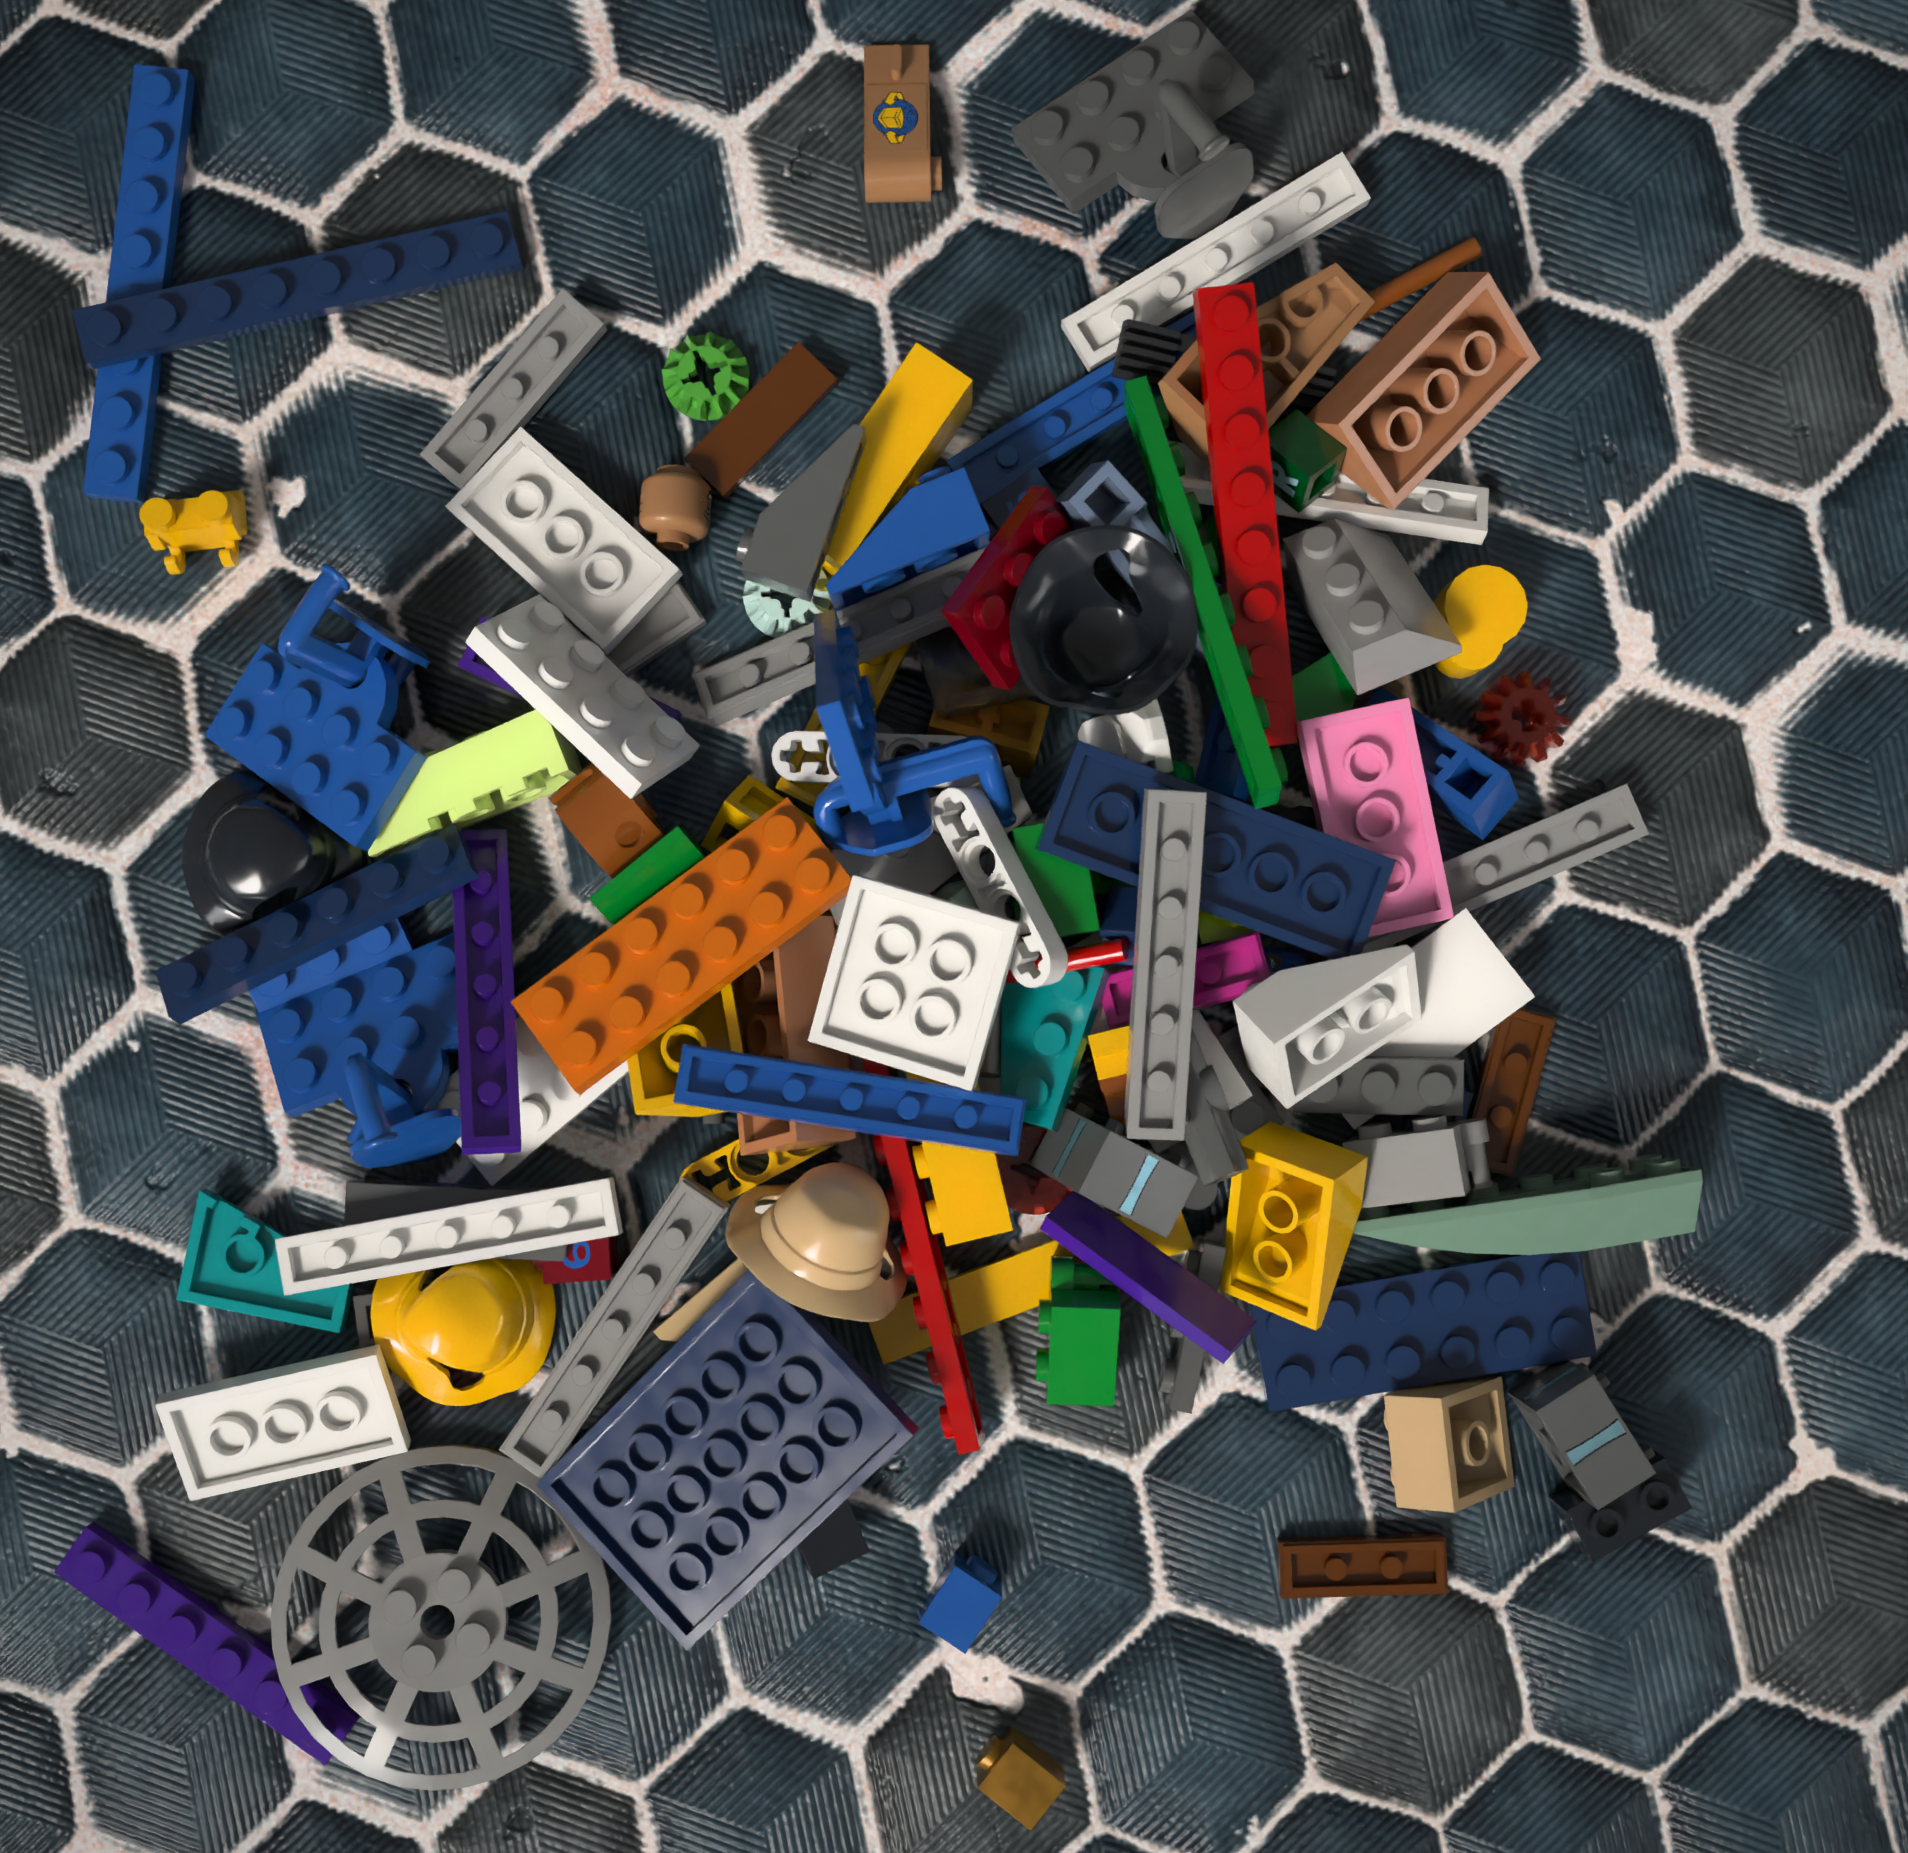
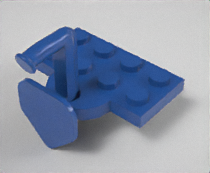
M323 564L321 566L322 573L310 586L282 630L279 637L278 650L264 643L260 645L204 736L354 847L368 851L428 757L392 732L389 727L397 710L398 686L406 680L416 664L427 668L431 660L415 645L354 608L336 600V597L342 590L348 591L350 589V584L334 567L329 564ZM329 608L359 628L352 642L334 644L313 633ZM390 649L394 653L387 662L383 658Z
M835 609L814 614L816 709L839 776L830 782L818 795L813 808L815 824L820 838L826 847L865 856H879L914 846L928 838L934 830L931 800L925 788L978 774L983 792L988 798L1002 827L1005 828L1015 824L1017 816L1013 812L1011 794L999 753L994 743L987 737L980 735L971 736L886 761H878L877 756H880V750L875 732L878 731V726L873 708H876V702L868 676H861L857 662L860 654L851 625L841 627ZM850 805L851 811L843 818H840L837 809Z
M454 933L290 1001L256 1013L284 1112L294 1118L341 1099L345 1108L358 1117L365 1136L350 1147L352 1160L365 1168H377L431 1161L443 1155L461 1137L460 1112L451 1108L434 1110L444 1097L449 1081L448 1055L458 1051ZM405 1085L411 1086L412 1093Z

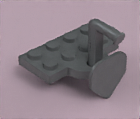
M1191 9L1012 127L1011 131L1015 144L1072 214H1075L1119 184L1135 197L1153 202L1157 201L1155 205L1157 230L1164 238L1198 239L1225 221L1253 179L1254 170L1251 151L1242 143H1234L1227 146L1230 141L1228 135H1221L1214 121L1255 94L1254 80Z

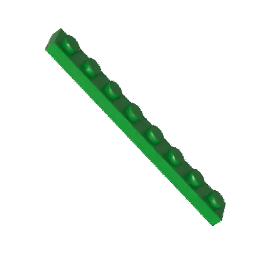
M1146 376L1125 381L1124 410L1170 551L1183 567L1193 588L1198 613L1197 633L1255 810L1278 804L1282 783L1288 780L1286 765L1279 748L1270 750L1264 730L1270 728L1268 711L1261 695L1252 696L1247 678L1253 675L1250 657L1244 643L1235 645L1230 626L1235 625L1233 606L1227 592L1218 594L1213 576L1219 573L1216 555L1210 541L1201 542L1196 527L1202 524L1200 507L1194 492L1185 494L1180 479L1181 476H1185L1183 456L1177 442L1173 444L1168 443L1164 428L1169 427V417L1164 399L1161 394L1152 395Z

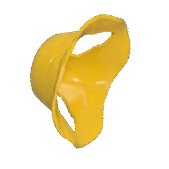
M489 1258L456 1264L435 1279L423 1291L420 1290L431 1269L379 1278L377 1280L371 1302V1325L375 1345L380 1344L386 1365L417 1393L432 1402L448 1406H467L481 1403L505 1393L514 1392L529 1383L545 1362L554 1332L556 1303L553 1285L544 1284L543 1270L536 1271L533 1260ZM438 1362L456 1369L482 1372L484 1377L473 1385L458 1389L451 1384L449 1370Z

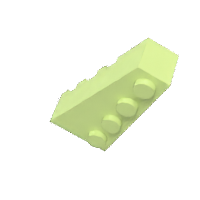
M535 709L493 729L471 735L461 743L448 749L425 753L428 756L368 850V854L371 857L383 859L452 824H455L461 830L553 794L583 770L573 744Z

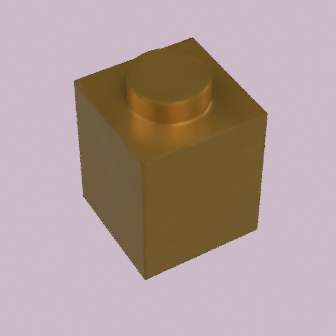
M1010 1726L1001 1739L996 1735L991 1737L980 1751L975 1762L979 1766L977 1769L978 1789L1030 1831L1066 1787L1063 1766L1013 1726Z

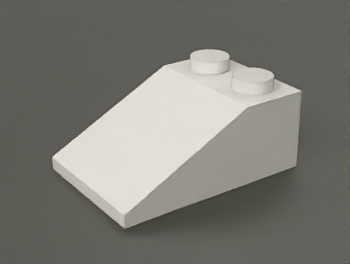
M1402 945L1280 970L1263 982L1249 986L1240 997L1233 1001L1247 1067L1288 1109L1420 1021L1422 1015L1414 950L1408 945Z

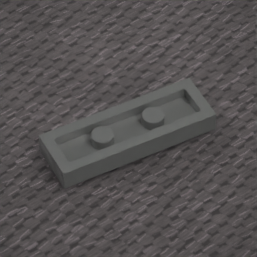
M1366 1056L1294 1104L1293 1113L1463 1116L1464 1059L1462 1057Z
M1198 1238L1196 1250H1187L1183 1267L1218 1291L1227 1248L1220 1242ZM1170 1325V1336L1177 1338L1173 1359L1164 1358L1158 1391L1166 1393L1164 1400L1169 1409L1192 1414L1205 1350Z

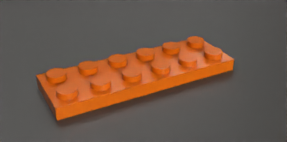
M786 797L513 999L511 1004L573 1090L581 1095L845 898L848 894L852 878L789 798Z

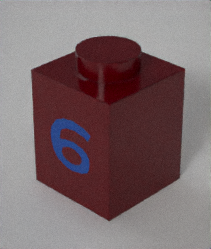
M617 1235L568 1244L567 1258L561 1262L533 1260L535 1270H543L544 1284L611 1280L619 1271Z

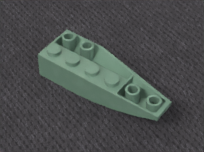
M1652 1154L1629 1158V1168L1625 1169L1608 1168L1607 1164H1591L1573 1168L1574 1177L1554 1181L1552 1173L1532 1174L1519 1178L1520 1187L1499 1190L1498 1183L1493 1182V1186L1475 1190L1474 1187H1471V1192L1466 1196L1411 1202L1409 1206L1391 1209L1389 1205L1362 1208L1353 1234L1409 1246L1463 1253L1535 1255L1588 1251L1693 1233L1696 1228L1703 1185L1701 1169L1681 1165L1679 1158L1662 1159L1661 1154Z

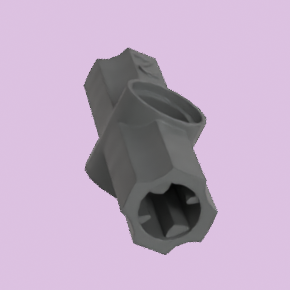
M1191 1026L1184 1139L1203 1187L1245 1172L1249 1170L1238 1136L1234 1132L1227 1115L1230 1112V1108L1212 1064L1207 1065Z

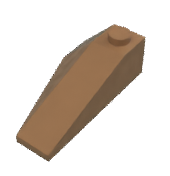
M1337 263L1330 265L1257 307L1268 429L1375 303ZM1195 340L1158 382L1177 437L1210 468L1198 343Z

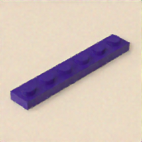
M507 829L461 830L480 878L452 891L462 1155L521 1152L522 1145L515 1008L511 1004V1001L515 999Z
M96 1522L84 1528L53 1573L326 1766L333 1755L313 1738L294 1712L279 1680L273 1650L269 1645ZM318 1680L300 1686L307 1704L325 1728L343 1742L361 1716L342 1697Z

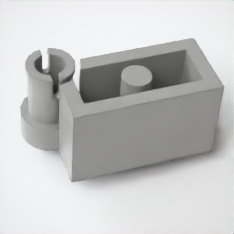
M1446 1115L1426 1116L1412 1119V1129L1392 1131L1390 1122L1368 1124L1357 1127L1358 1136H1354L1342 1143L1343 1148L1368 1156L1362 1208L1466 1196L1471 1192V1187L1478 1190L1493 1186L1484 1144L1490 1141L1486 1118H1472L1447 1123Z

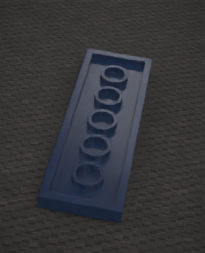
M1080 740L1074 741L1035 846L1036 850L1138 887L1144 788L1207 792L1199 910L1333 960L1362 953L1396 860L1262 809L1255 810L1254 806Z
M1579 1251L1535 1255L1507 1254L1339 1283L1335 1285L1322 1326L1316 1331L1248 1303L1250 1316L1257 1320L1253 1333L1266 1407L1269 1412L1597 1356Z

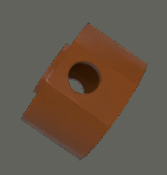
M592 762L548 797L553 805L558 806L555 811L570 832L612 879L667 835L656 819L658 818L657 813L641 793L630 799Z

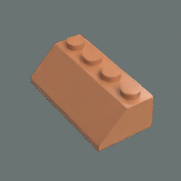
M1447 272L1306 416L1347 448L1340 472L1385 507L1395 509L1541 358L1489 272Z
M819 916L732 981L744 1053L849 1070L851 1054L808 1041L836 938L833 916ZM737 1113L741 1156L828 1146L856 1139L855 1131Z

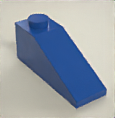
M1380 686L1362 707L1399 700L1400 698ZM1411 707L1430 802L1483 840L1519 799L1509 771Z

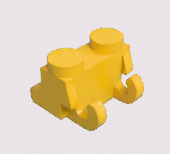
M210 490L202 493L199 497L180 500L176 498H152L142 505L139 517L144 525V535L154 551L166 550V546L170 550L171 556L164 557V564L169 574L176 575L185 572V552L225 547V549H219V557L223 566L230 568L239 565V540H242V535L248 534L246 502L244 493L241 490L226 492Z

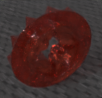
M1039 1126L1022 1128L1019 1155L1010 1156L995 1153L1007 1205L1018 1212L1029 1215H1041L1051 1212L1073 1191L1050 1176H1042L1039 1178L1038 1184L1034 1186V1193L1030 1194L1027 1175L1019 1173L1018 1169L1010 1168L1011 1164L1020 1165V1163L1030 1162L1031 1155L1035 1153V1146H1040L1048 1130Z

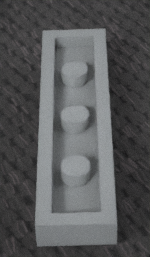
M562 288L420 453L422 458L461 490L520 427L523 428L604 335L607 331L605 324Z

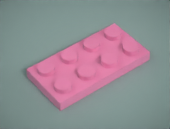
M1409 697L1296 722L1317 830L1396 860L1368 937L1454 918Z

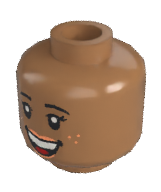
M683 465L660 466L655 474H651L643 480L640 495L639 528L645 535L655 539L656 546L660 549L676 552L687 550L689 543L697 542L708 534L712 489L705 480L700 478L699 472L691 467Z

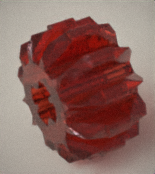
M1528 671L1518 674L1515 683L1507 675L1496 679V691L1487 689L1479 696L1482 704L1488 709L1480 710L1473 714L1474 722L1488 724V730L1480 733L1477 736V741L1483 744L1494 739L1497 744L1492 750L1491 757L1499 760L1510 751L1513 766L1519 767L1524 765L1528 755L1536 763L1546 760L1548 758L1547 747L1556 749L1564 743L1562 735L1555 729L1570 725L1571 718L1565 714H1556L1555 708L1563 705L1567 701V697L1564 694H1560L1550 699L1547 693L1551 689V679L1544 678L1533 687V678ZM1521 709L1523 717L1530 718L1531 725L1522 729L1520 721L1512 720V713Z

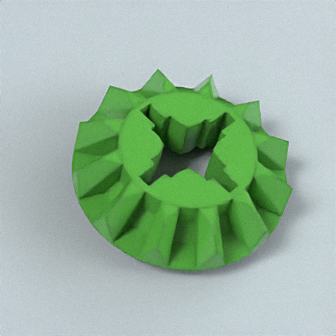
M711 331L704 335H687L685 340L678 346L670 348L668 359L662 369L663 384L668 399L679 412L696 420L712 421L725 417L747 394L749 389L750 371L745 356L731 339L727 340L715 335ZM701 357L702 362H706L710 369L719 367L721 370L714 375L716 394L713 396L709 388H705L702 382H695L693 384L691 382V379L698 374L696 359Z

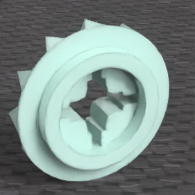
M821 570L811 602L800 598L793 599L792 608L789 609L790 617H785V610L782 609L779 600L763 597V595H771L776 590L746 580L742 597L750 620L760 631L773 638L813 622L814 614L829 610L831 599L825 585L828 582L826 575Z

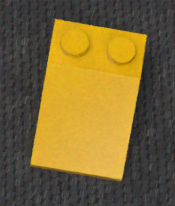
M1270 1121L1239 1140L1247 1158L1246 1162L1249 1170L1231 1178L1224 1244L1227 1249L1221 1273L1220 1291L1316 1331L1322 1326L1362 1208L1368 1156Z

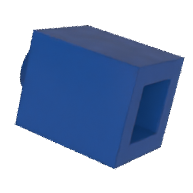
M955 1552L920 1605L918 1623L966 1654L1002 1598L1001 1582L996 1579L998 1572L986 1561L975 1555H970L968 1560Z

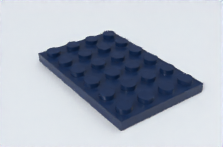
M748 1270L536 1485L687 1651L917 1432L919 1427L810 1311L785 1301L762 1284Z

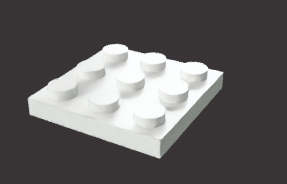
M853 875L808 1041L969 1091L974 1090L1022 922L863 875Z

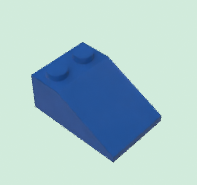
M949 467L937 468L918 479L919 485L911 488L825 584L833 608L836 611L989 545L990 530L964 467L951 472Z

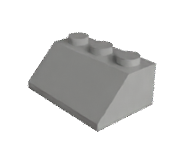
M1333 518L1283 539L1289 584L1357 695L1462 653V645L1389 535Z

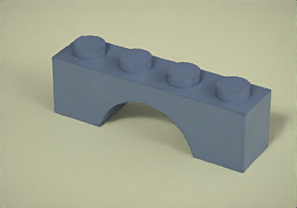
M1109 460L1090 464L1056 499L1064 515L1076 530L1100 525L1124 526L1150 535L1170 551L1166 537L1161 533L1149 515L1147 502ZM1122 549L1100 555L1135 592L1129 578V554ZM1214 581L1218 594L1222 593V584ZM1197 633V642L1193 656L1199 662L1207 663Z

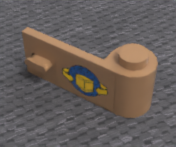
M864 45V181L866 203L931 202V191H942L941 156L930 155L929 45Z

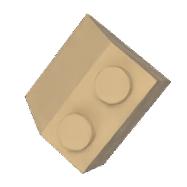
M1502 1376L1453 1380L1401 1389L1384 1395V1424L1388 1431L1392 1463L1390 1477L1395 1489L1397 1508L1455 1513L1515 1487Z

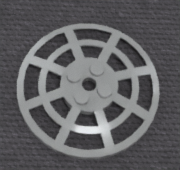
M445 1444L420 1446L409 1449L408 1452L384 1457L358 1470L329 1492L304 1520L287 1549L276 1580L271 1610L272 1650L279 1680L294 1712L313 1738L339 1761L367 1777L398 1787L431 1791L467 1788L500 1778L527 1764L554 1743L577 1717L596 1684L607 1652L612 1620L611 1586L605 1560L536 1485L541 1478L507 1455L483 1447ZM456 1464L479 1467L496 1474L480 1505L470 1501L454 1499L423 1500L411 1504L402 1471L417 1466ZM380 1480L389 1513L379 1517L358 1533L343 1550L338 1560L309 1546L317 1530L338 1506L363 1487ZM516 1482L531 1490L555 1511L572 1534L579 1551L547 1564L543 1554L529 1535L512 1520L501 1515ZM446 1517L463 1519L472 1523L458 1551L450 1549L426 1551L417 1521ZM394 1530L404 1562L397 1566L383 1583L352 1569L356 1561L370 1545L386 1533ZM492 1532L501 1536L517 1551L530 1571L529 1573L501 1584L494 1572L479 1560ZM297 1568H300L326 1583L319 1612V1643L322 1654L292 1664L287 1645L286 1615L291 1585ZM588 1573L592 1589L593 1627L589 1652L584 1667H580L552 1657L559 1625L558 1596L555 1586ZM343 1591L371 1605L368 1621L369 1636L339 1647L337 1642L336 1616L339 1597ZM538 1594L541 1626L536 1650L505 1637L509 1622L508 1606ZM434 1605H443L449 1608L455 1619L453 1630L445 1635L431 1633L424 1623V1614L427 1608ZM378 1659L385 1671L397 1680L385 1710L377 1707L359 1690L349 1676L348 1669ZM494 1660L525 1672L521 1681L504 1699L491 1709L483 1711L472 1681L484 1673ZM330 1676L335 1688L347 1704L363 1719L377 1727L364 1756L348 1748L325 1728L307 1704L300 1686ZM541 1679L573 1690L564 1707L541 1733L521 1749L503 1758L491 1727L501 1723L519 1709L536 1689ZM418 1691H450L461 1721L430 1725L407 1721L406 1717ZM397 1737L430 1743L457 1741L468 1737L481 1767L461 1773L428 1775L402 1772L385 1765Z

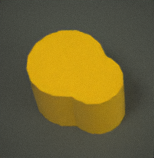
M1480 565L1468 568L1441 589L1433 603L1462 645V653L1434 665L1446 676L1462 679L1473 676L1497 659L1502 651L1503 644L1518 634L1526 620L1528 603L1525 591L1514 575L1501 567Z

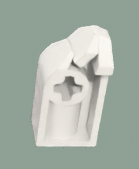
M1157 698L1137 711L1121 715H1103L1081 724L1077 733L1080 741L1148 767L1151 766V768L1164 773L1174 771L1165 724Z

